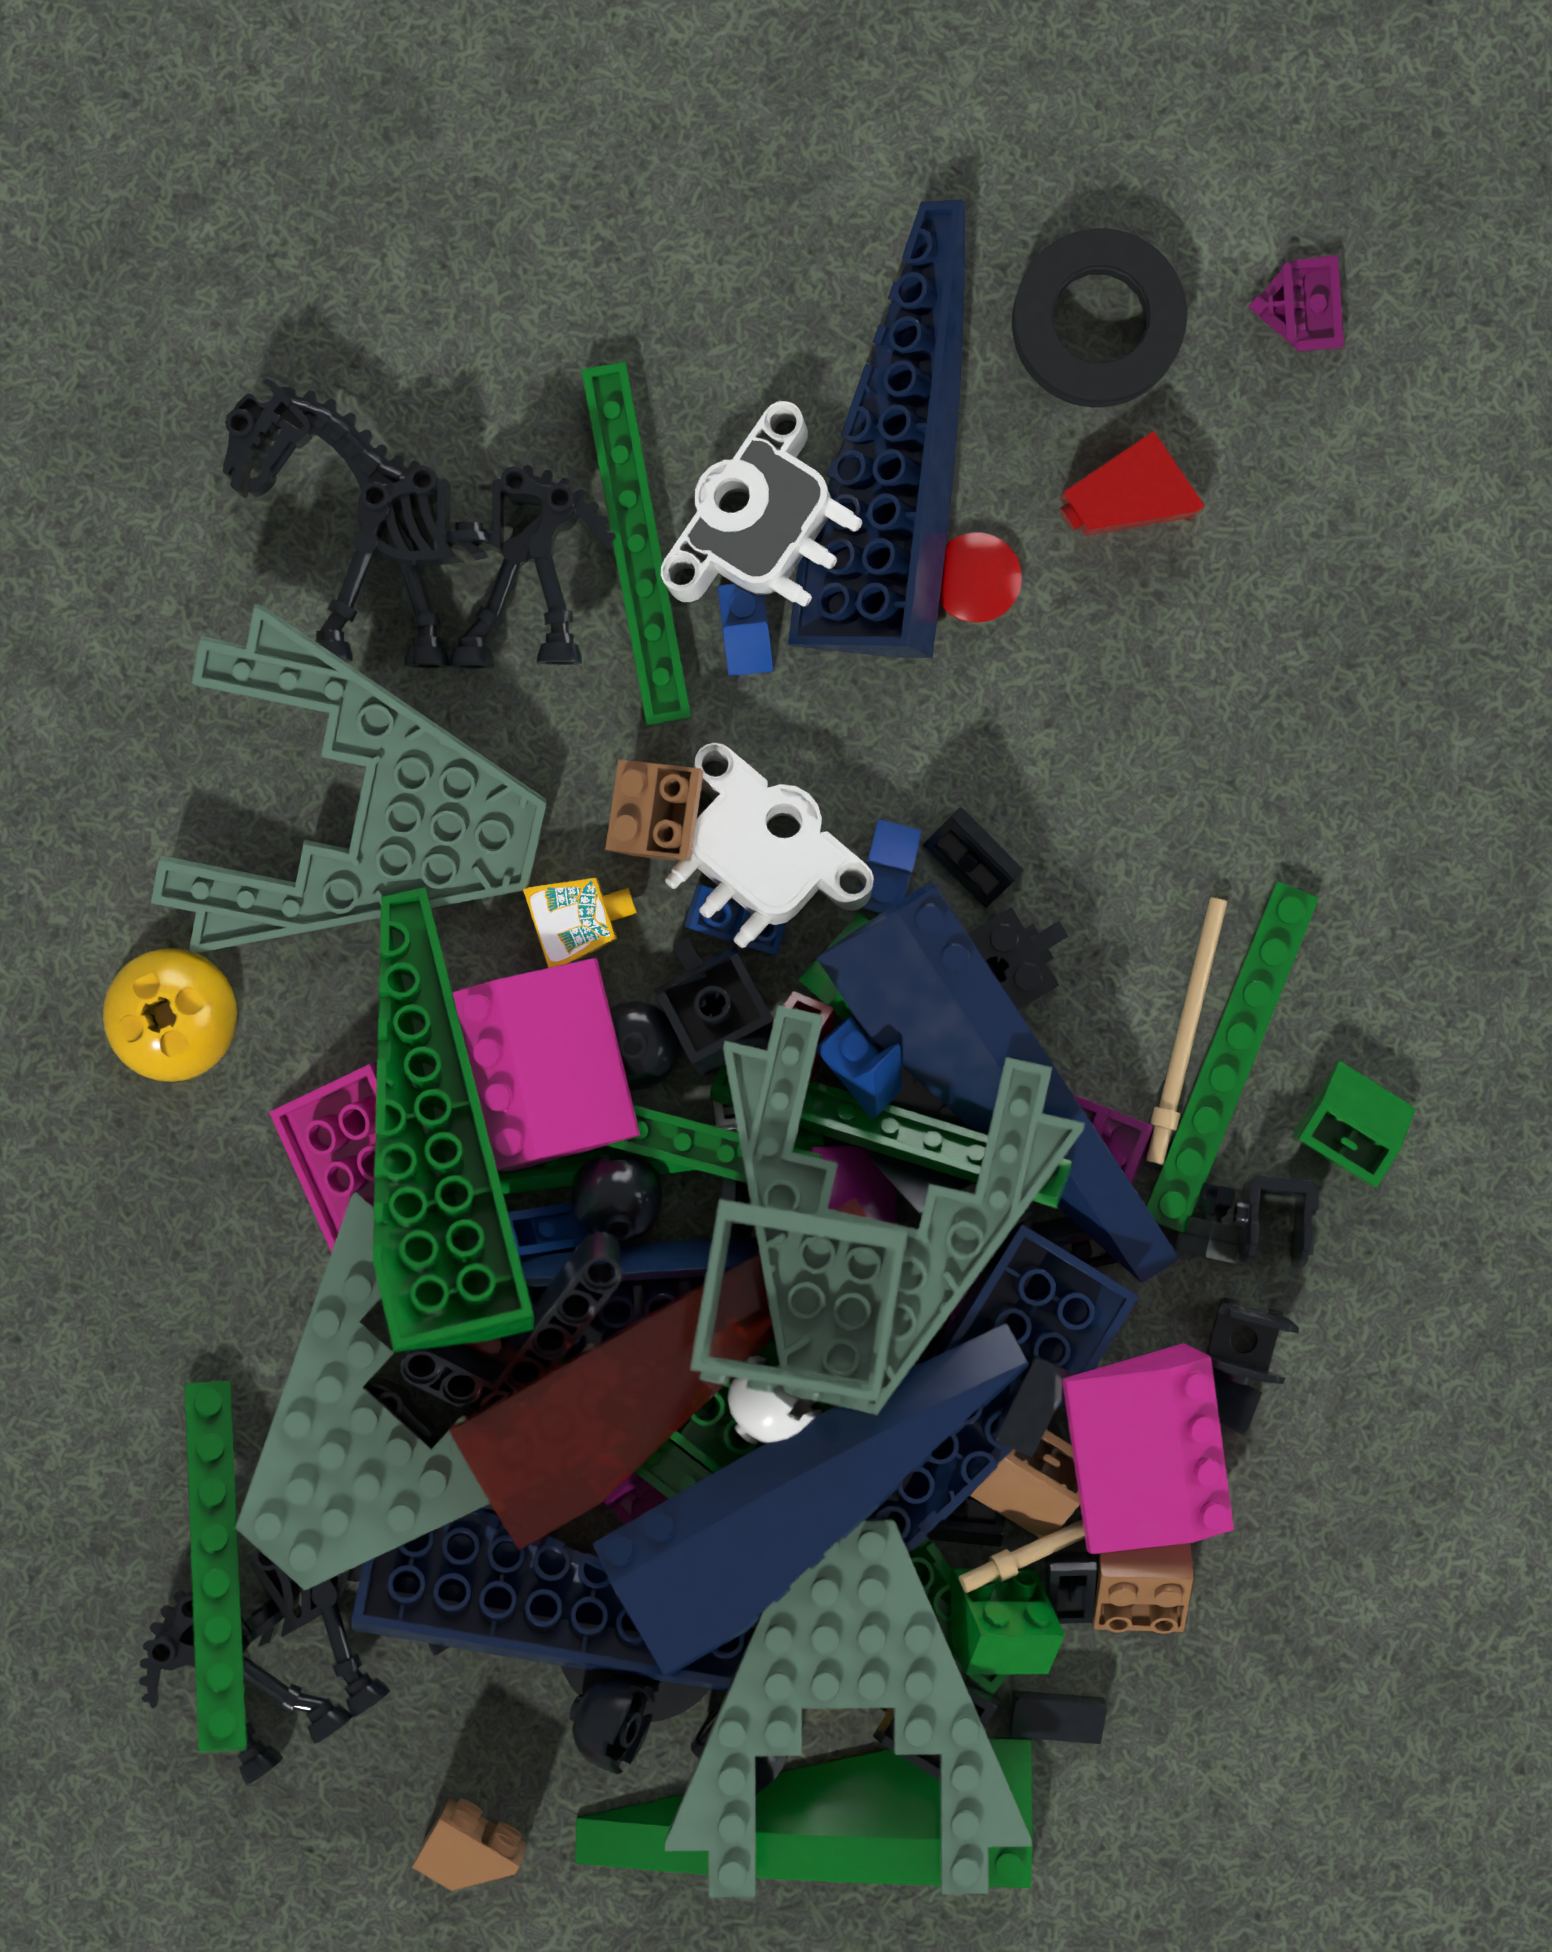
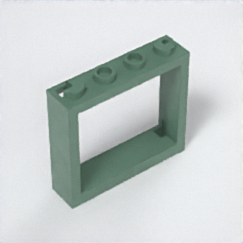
M719 1200L691 1370L701 1371L700 1380L718 1384H728L729 1376L748 1379L746 1388L774 1393L776 1384L794 1387L793 1396L821 1401L823 1393L841 1395L840 1404L851 1407L856 1406L868 1409L869 1401L879 1402L907 1231ZM733 1221L890 1248L868 1383L710 1356Z

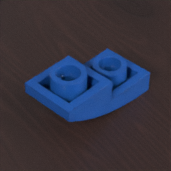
M697 884L684 927L735 943L734 937L740 932V928L752 914L731 897L720 911H716L711 918L704 917L699 909L714 889ZM786 923L778 925L768 924L746 947L777 955Z

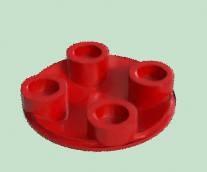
M980 532L963 534L948 542L945 549L939 600L940 605L950 616L966 622L981 623L996 619L1010 609L1020 592L1022 572L1018 558L1008 544L998 537Z

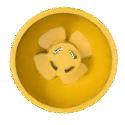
M178 948L149 951L128 962L111 982L103 1006L104 1030L114 1053L127 1067L136 1073L153 1080L165 1082L191 1079L212 1068L228 1050L237 1025L235 995L225 975L205 957ZM165 998L167 999L166 1003H162L159 1006H157V1004H159L160 1002H164ZM151 1015H154L156 1022L159 1024L157 1027H155L156 1024Z

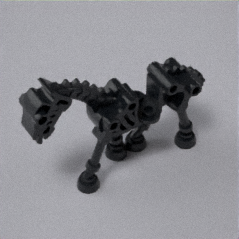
M265 379L264 384L273 393L272 399L269 402H259L253 394L248 393L236 404L234 410L227 415L225 424L229 431V440L223 464V473L231 480V487L243 498H247L249 492L257 498L266 494L276 483V475L296 448L301 449L313 436L320 437L345 460L355 475L361 489V495L358 500V516L362 529L354 540L356 550L337 601L332 599L327 608L331 614L322 628L316 631L315 642L343 661H353L350 644L344 641L342 629L347 621L353 622L358 613L353 608L372 558L381 553L389 560L400 565L415 616L411 617L412 628L418 630V636L413 637V646L408 647L404 666L414 668H446L449 666L474 669L494 668L493 654L491 648L486 647L485 637L493 628L499 630L504 622L501 619V615L519 567H522L526 562H535L548 612L544 613V621L546 626H551V633H546V643L540 645L536 663L547 665L582 664L579 645L574 644V634L569 633V624L573 623V613L571 610L566 609L552 558L555 551V540L558 533L568 531L574 527L578 517L590 526L607 549H612L611 542L616 539L614 532H607L605 526L609 523L606 516L598 518L595 514L599 509V505L596 502L588 505L584 502L586 497L584 489H579L573 493L570 489L571 483L568 478H562L559 483L553 482L551 470H545L542 476L539 477L534 476L533 468L530 465H525L523 469L516 466L509 467L502 473L501 479H493L492 534L483 529V523L472 521L456 522L455 531H450V484L447 479L438 478L430 467L420 465L418 461L411 462L408 468L404 467V458L401 455H396L392 460L386 458L387 447L383 444L376 448L370 445L373 438L371 431L365 429L358 432L355 428L356 415L353 413H348L344 416L337 412V402L334 399H329L322 404L317 401L316 393L312 390H309L303 397L297 396L296 390L293 387H278L272 380ZM267 438L275 442L273 446L265 443ZM262 451L267 453L266 458L259 457L258 453ZM261 464V474L258 477L251 478V470ZM504 497H508L513 504H531L542 507V512L520 534L504 542ZM416 503H419L420 512L428 531L437 542L436 550L430 548L417 522ZM433 503H437V522L434 517ZM401 510L409 533L420 551H417L416 546L404 531L399 514ZM382 532L387 534L388 545L380 538ZM452 549L466 551L475 560L489 558L485 551L493 550L503 554L504 559L485 608L483 606L479 607L475 613L478 619L462 637L458 638V647L453 648L449 663L446 648L441 647V638L436 637V626L440 625L439 613H433L419 566L464 563Z
M372 1377L364 1387L433 1448L437 1442L431 1436L436 1431V1427L411 1402L408 1389L388 1379ZM256 1548L253 1561L249 1565L273 1599L251 1613V1617L246 1621L241 1617L243 1677L282 1705L280 1710L292 1714L293 1710L305 1712L310 1720L308 1729L311 1738L316 1744L340 1729L352 1717L354 1718L371 1708L391 1691L377 1677L372 1679L368 1672L362 1674L359 1670V1667L363 1664L358 1654H352L337 1600L343 1594L350 1581H360L363 1563L339 1574L338 1579L334 1576L307 1590L300 1587L302 1595L300 1606L299 1585L262 1551ZM192 1589L187 1594L183 1590H178L174 1594L177 1605L174 1608L164 1605L160 1609V1614L165 1620L163 1623L156 1621L151 1624L150 1630L156 1635L155 1639L147 1640L143 1644V1649L148 1651V1658H143L140 1661V1667L147 1669V1675L142 1676L139 1679L140 1685L147 1686V1693L142 1696V1702H149L151 1708H155L159 1702L158 1687L162 1669L174 1670L187 1665L195 1668L194 1630L192 1629ZM322 1615L336 1662L332 1665L336 1677L342 1676L347 1683L344 1689L349 1695L346 1698L349 1711L339 1703L334 1705L330 1698L325 1699L302 1693L303 1688L293 1683L288 1687L248 1658L247 1648L261 1635L262 1638L258 1647L270 1643L277 1634L280 1621L283 1618L284 1623L281 1637ZM428 1643L434 1656L449 1648L448 1646ZM251 1722L245 1723L247 1748L244 1751H240L237 1755L242 1763L239 1766V1770L245 1785L254 1782L266 1774L283 1759V1756L271 1745L265 1747L260 1739L255 1742L252 1735L256 1732Z

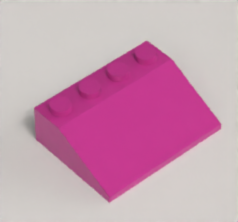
M596 958L501 978L453 992L497 1171H517L641 1136Z
M377 1061L269 1112L331 1253L352 1195L357 1192L374 1207Z
M1182 1343L1062 1379L1087 1552L1097 1554L1193 1543L1234 1530L1211 1356Z

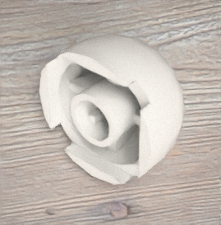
M752 1355L747 1362L763 1365L767 1359ZM735 1377L730 1385L728 1401L731 1414L737 1422L735 1429L741 1437L752 1444H757L759 1441L767 1444L768 1442L787 1439L800 1432L815 1417L822 1414L821 1409L813 1411L811 1408L816 1400L787 1394L783 1385L776 1384L774 1393L746 1388L748 1379Z

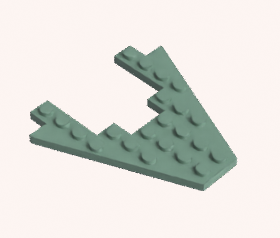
M254 605L247 645L204 636L200 637L191 685L329 713L321 757L366 766L350 848L304 840L296 882L160 855L151 903L196 912L189 952L200 953L381 918L382 896L426 887L431 908L523 891V889L528 888L547 804L544 797L263 605Z
M778 1005L768 1050L727 1041L724 1042L723 1046L751 1205L907 1231L879 1402L869 1401L867 1409L840 1404L841 1395L823 1393L821 1402L878 1414L1082 1133L1085 1123L1042 1114L1052 1070L1051 1067L1006 1057L975 1194L929 1184L919 1230L830 1210L828 1205L838 1163L793 1153L824 1016ZM755 1225L780 1368L868 1383L890 1248ZM784 1386L785 1393L794 1394V1387Z
M357 1192L350 1198L235 1527L304 1590L616 1445L626 1437L625 1433L595 1407L625 1374V1371L592 1341L585 1346L498 1444L466 1415L462 1414L434 1447L431 1448L372 1395L364 1385L390 1358L394 1351L360 1321L380 1300L381 1294L372 1260L374 1207Z
M866 1518L845 1539L840 1538L824 1553L826 1557L813 1569L808 1568L789 1586L791 1590L778 1602L773 1601L759 1615L760 1619L754 1627L666 1835L665 1851H708L709 1897H755V1756H802V1709L893 1708L895 1755L940 1754V1890L942 1894H988V1847L1032 1846V1839L894 1519Z

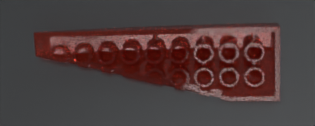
M856 1197L833 1209L867 1218ZM760 1251L724 1271L710 1356L747 1362L751 1356L754 1357L775 1337ZM705 1283L451 1426L450 1434L519 1550L602 1503L725 1385L700 1380L701 1371L691 1370Z

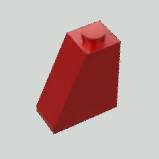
M1153 431L1064 491L1060 498L1063 506L1059 508V511L1073 531L1080 528L1085 536L1193 518L1202 511L1205 505Z

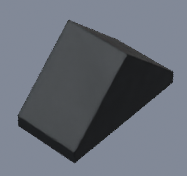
M1089 1552L1052 1553L1046 1556V1594L1060 1624L1093 1623L1097 1566L1092 1554Z

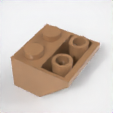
M618 759L605 850L639 857L691 861L704 769Z
M1046 1430L1033 1457L1013 1449L969 1496L1040 1539L1059 1530L1080 1505L1072 1445Z
M1191 1543L1095 1554L1097 1575L1093 1629L1109 1630L1117 1633L1127 1630L1154 1631L1160 1634L1184 1632L1194 1580Z
M449 1798L424 1839L412 1868L447 1889L454 1891L515 1875L521 1865L527 1843L520 1840L522 1834L513 1826L501 1821L495 1825L481 1817L483 1811L474 1803L462 1798L458 1802Z

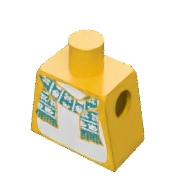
M597 878L523 889L548 968L574 963L616 941L617 935L612 921L637 913L629 887L603 896Z

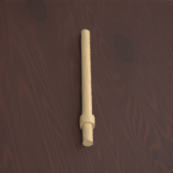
M1213 897L1209 899L1159 1107H1154L1150 1122L1151 1125H1154L1146 1158V1161L1164 1165L1172 1130L1177 1131L1181 1114L1177 1112L1178 1103L1228 902Z
M1081 1519L1012 1552L1005 1549L990 1556L988 1563L959 1576L963 1590L968 1593L996 1579L1003 1582L1018 1575V1569L1085 1539L1083 1520Z

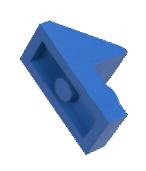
M737 584L717 586L728 676L773 672L764 595L750 593Z
M878 819L866 863L874 877L870 899L862 909L883 913L905 898L922 830ZM861 883L859 893L864 890L863 883Z
M851 1017L841 1021L817 1045L816 1051L871 1119L877 1117L902 1091L900 1045L896 1043L879 1052Z
M572 1203L508 1212L519 1259L575 1251L582 1240L588 1236V1233L577 1222Z

